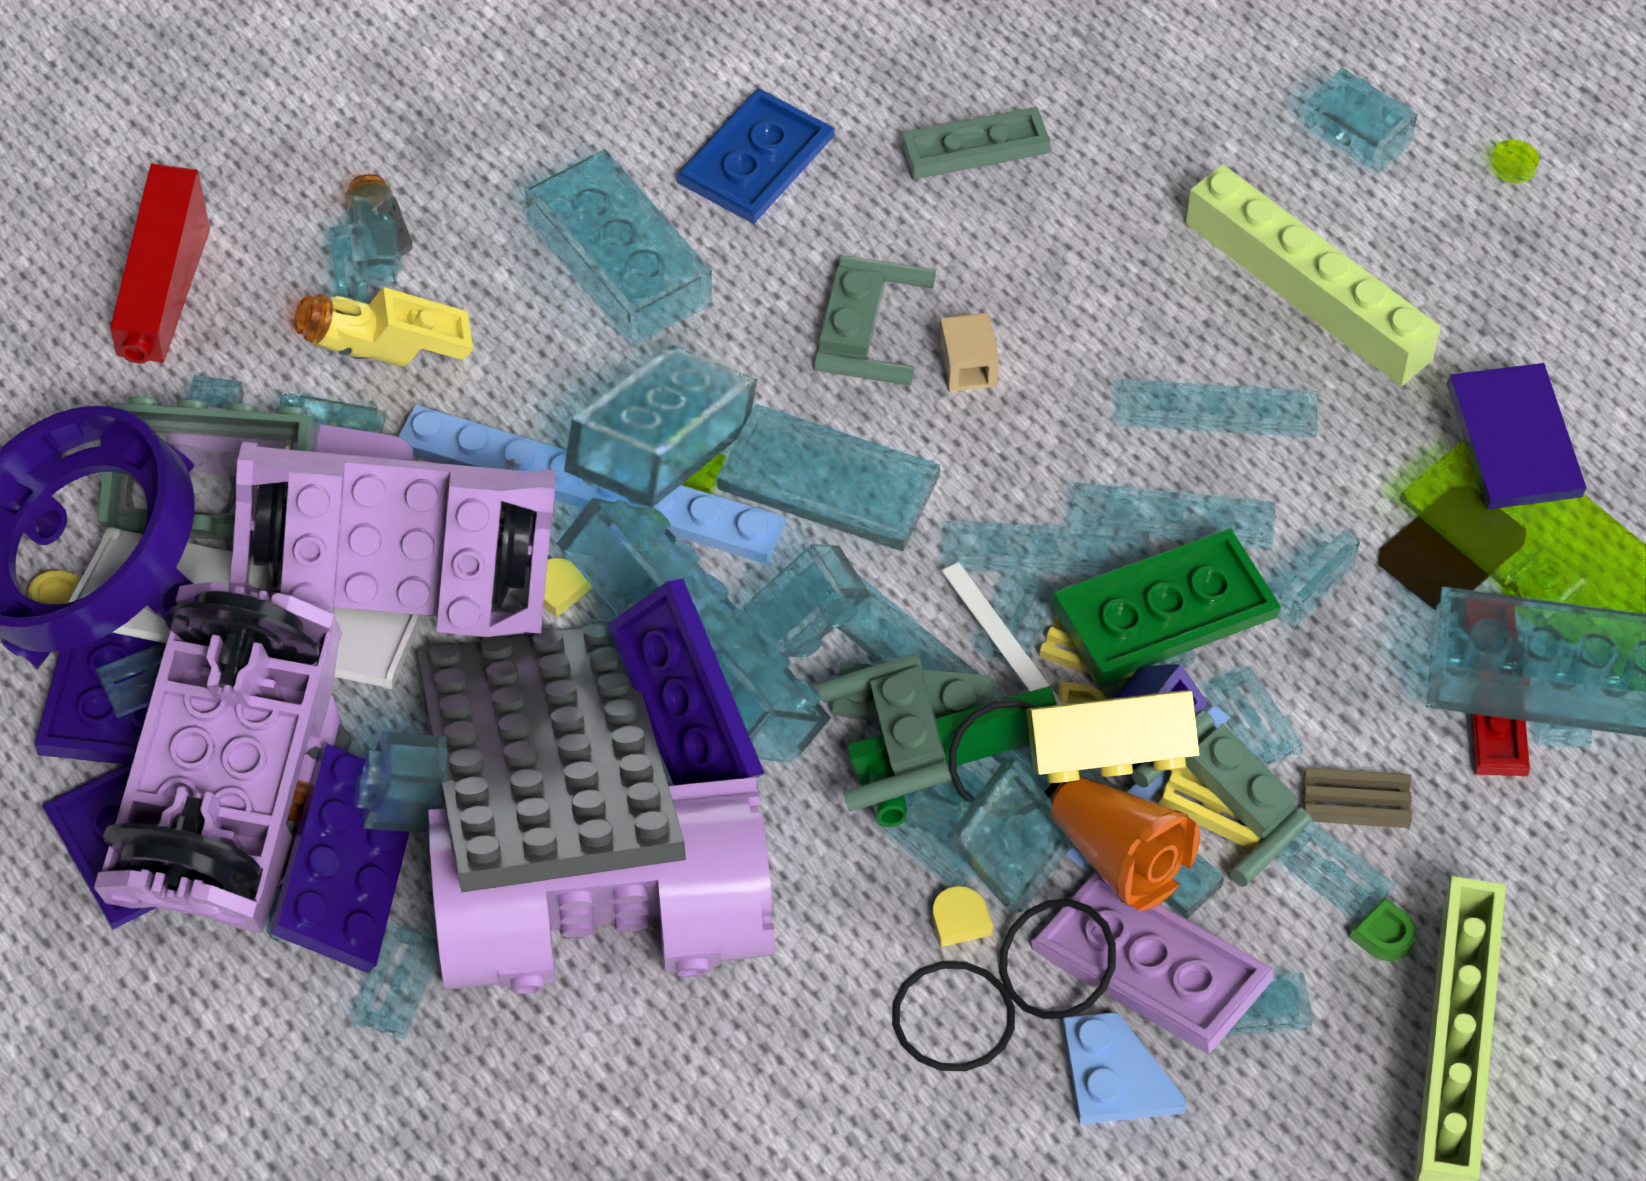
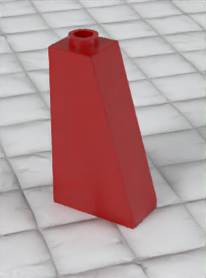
M154 163L150 165L110 327L116 355L124 357L130 362L143 364L147 361L164 363L210 232L199 171L197 169Z

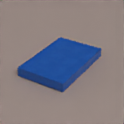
M757 88L677 174V183L755 224L835 136V128L772 94Z

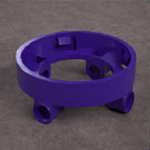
M109 406L73 408L38 421L17 434L0 448V637L2 638L0 643L17 657H24L37 670L51 652L70 650L97 641L126 624L144 608L165 620L167 611L171 607L178 605L176 597L179 587L194 584L176 566L188 543L194 519V488L189 473L195 465L182 452L160 438L136 415ZM101 439V446L80 450L62 458L63 453L75 447ZM100 472L126 474L142 487L147 502V519L143 535L127 560L106 582L84 598L64 604H42L24 595L16 576V555L22 535L39 545H48L62 535L67 524L66 510L52 497L53 494L79 478Z

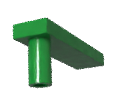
M1051 686L1003 699L1021 700L1039 707L1058 705ZM985 705L936 719L948 767V750L957 728L974 710ZM1018 707L998 708L978 717L963 733L956 751L957 766L1030 745L1026 710ZM883 734L848 744L850 760L861 786L895 776L890 764ZM904 795L874 804L876 819L881 826L896 827L903 824L908 818Z

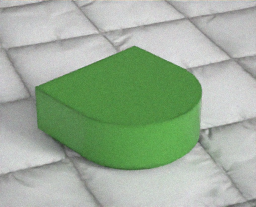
M1384 897L1351 931L1350 939L1377 959L1395 961L1404 958L1412 950L1416 938V926L1407 913Z

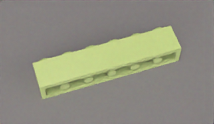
M1224 164L1190 189L1186 224L1399 386L1402 387L1433 361L1441 328L1439 324Z
M1452 876L1442 908L1414 1181H1479L1506 884Z

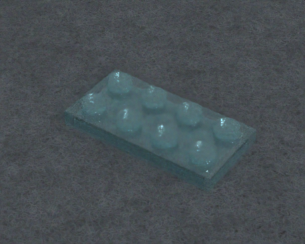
M755 404L717 476V489L903 552L940 477V464Z

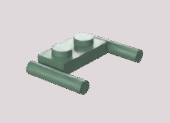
M841 255L819 340V351L816 355L814 370L911 386L914 366L867 358L885 281L933 289L936 270Z
M917 652L817 683L823 703L872 688L890 764L895 775L843 791L849 812L952 781L922 664Z
M1199 710L1195 713L1200 756L1185 757L1186 766L1257 837L1262 839L1230 871L1232 880L1237 885L1245 887L1312 823V818L1306 810L1297 808L1293 804L1298 798L1223 723L1216 728L1210 714L1204 710ZM1153 761L1142 762L1133 770L1131 776L1137 785L1145 788L1165 770L1154 771Z

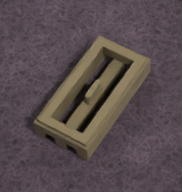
M1305 768L1304 810L1310 814L1312 822L1410 828L1412 821V810H1410L1412 802L1410 792L1411 774ZM1315 801L1399 806V810L1315 804Z

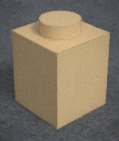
M989 313L960 314L954 317L940 318L939 348L949 392L997 386L999 356Z

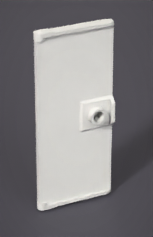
M108 527L69 602L84 598L106 582L127 560L143 534ZM187 543L176 568L194 584L213 581L224 583L229 588L233 552ZM251 556L249 584L254 588L281 590V583L279 588H273L269 567L254 565V556ZM144 608L130 621L112 633L167 643L170 629L166 625L165 620ZM334 608L333 614L342 631L334 677L392 689L422 620L426 616Z

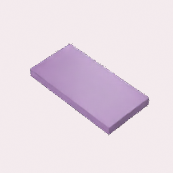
M1096 871L1090 875L1070 898L1094 908L1108 922L1115 940L1116 968L1104 994L1208 1055L1274 979L1272 967L1159 904L1146 911H1139L1132 906L1124 904ZM1062 907L1031 941L1032 948L1052 964L1097 989L1108 966V944L1103 931L1087 913L1071 907Z

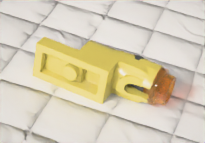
M383 287L369 304L340 296L329 297L317 294L312 297L307 295L299 302L294 316V329L296 333L303 335L306 341L311 342L313 346L339 352L341 355H347L354 359L371 358L401 367L410 363L421 349L463 361L473 350L468 311Z

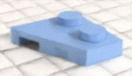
M1118 1012L1063 1018V1031L1079 1124L1185 1114L1187 1107L1185 1097Z

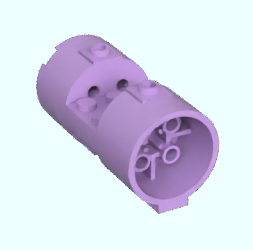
M756 777L669 786L684 838L686 860L462 893L446 809L428 810L432 887L444 989L500 984L501 988L511 987V991L516 994L540 992L545 989L544 984L556 983L551 930L562 929L564 937L575 938L593 934L595 932L594 926L616 924L617 931L634 932L648 928L649 920H659L665 971L677 970V975L681 977L707 974L710 972L711 966H720V961L774 956V925L770 923L772 892L763 814L758 812L760 800Z

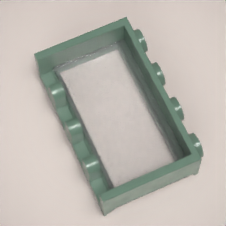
M139 396L128 397L127 404L111 403L110 407L125 410L142 419L160 438L182 452L195 465L189 473L195 499L194 519L189 538L234 541L237 459L242 442L258 443V447L282 449L288 438L293 440V450L316 452L318 431H320V425L311 416L306 415L307 411L305 409L291 406H279L276 408V413L257 412L256 406L244 403H228L226 410L207 409L208 404L201 401L178 400L177 407L158 406L157 400ZM103 472L97 522L106 529L114 527L143 534L147 519V502L142 487L126 474Z

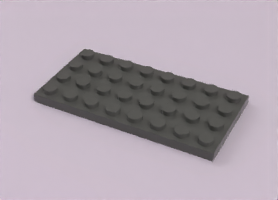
M594 622L584 628L562 631L542 629L541 634L534 633L533 635L511 638L493 636L481 642L467 644L440 643L432 646L430 649L417 650L420 675L461 893L686 860L684 838L642 693L634 690L607 625L608 622Z

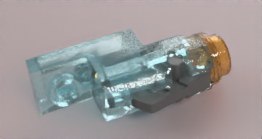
M375 174L360 175L350 182L349 189L345 194L347 206L346 225L329 227L338 296L369 304L368 288L396 284L401 270L402 256L413 249L412 239L397 199L393 196L392 189L382 177Z

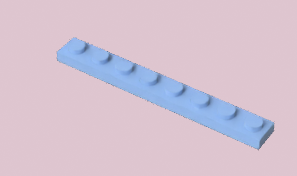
M416 404L398 436L412 446L414 450L413 456L428 461L508 470L509 459H514L518 471L540 472V469L556 470L555 500L767 565L785 528V516Z

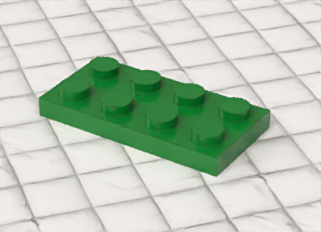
M1231 528L1053 593L1050 603L1098 684L1134 672L1139 667L1153 665L1277 618L1281 608Z

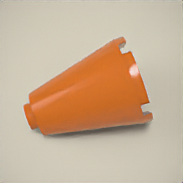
M1080 776V780L1061 783L1052 795L1051 817L1121 902L1134 907L1136 910L1146 911L1172 895L1180 885L1173 878L1180 870L1182 864L1191 869L1196 859L1200 845V828L1196 822L1181 811Z

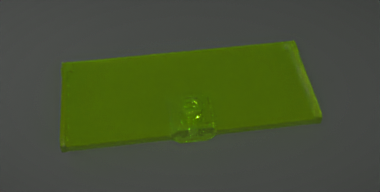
M1464 439L1401 493L1399 501L1409 507L1501 585L1505 595H1514L1516 606L1534 620L1545 621L1646 707L1645 543L1585 494L1581 498L1487 510Z

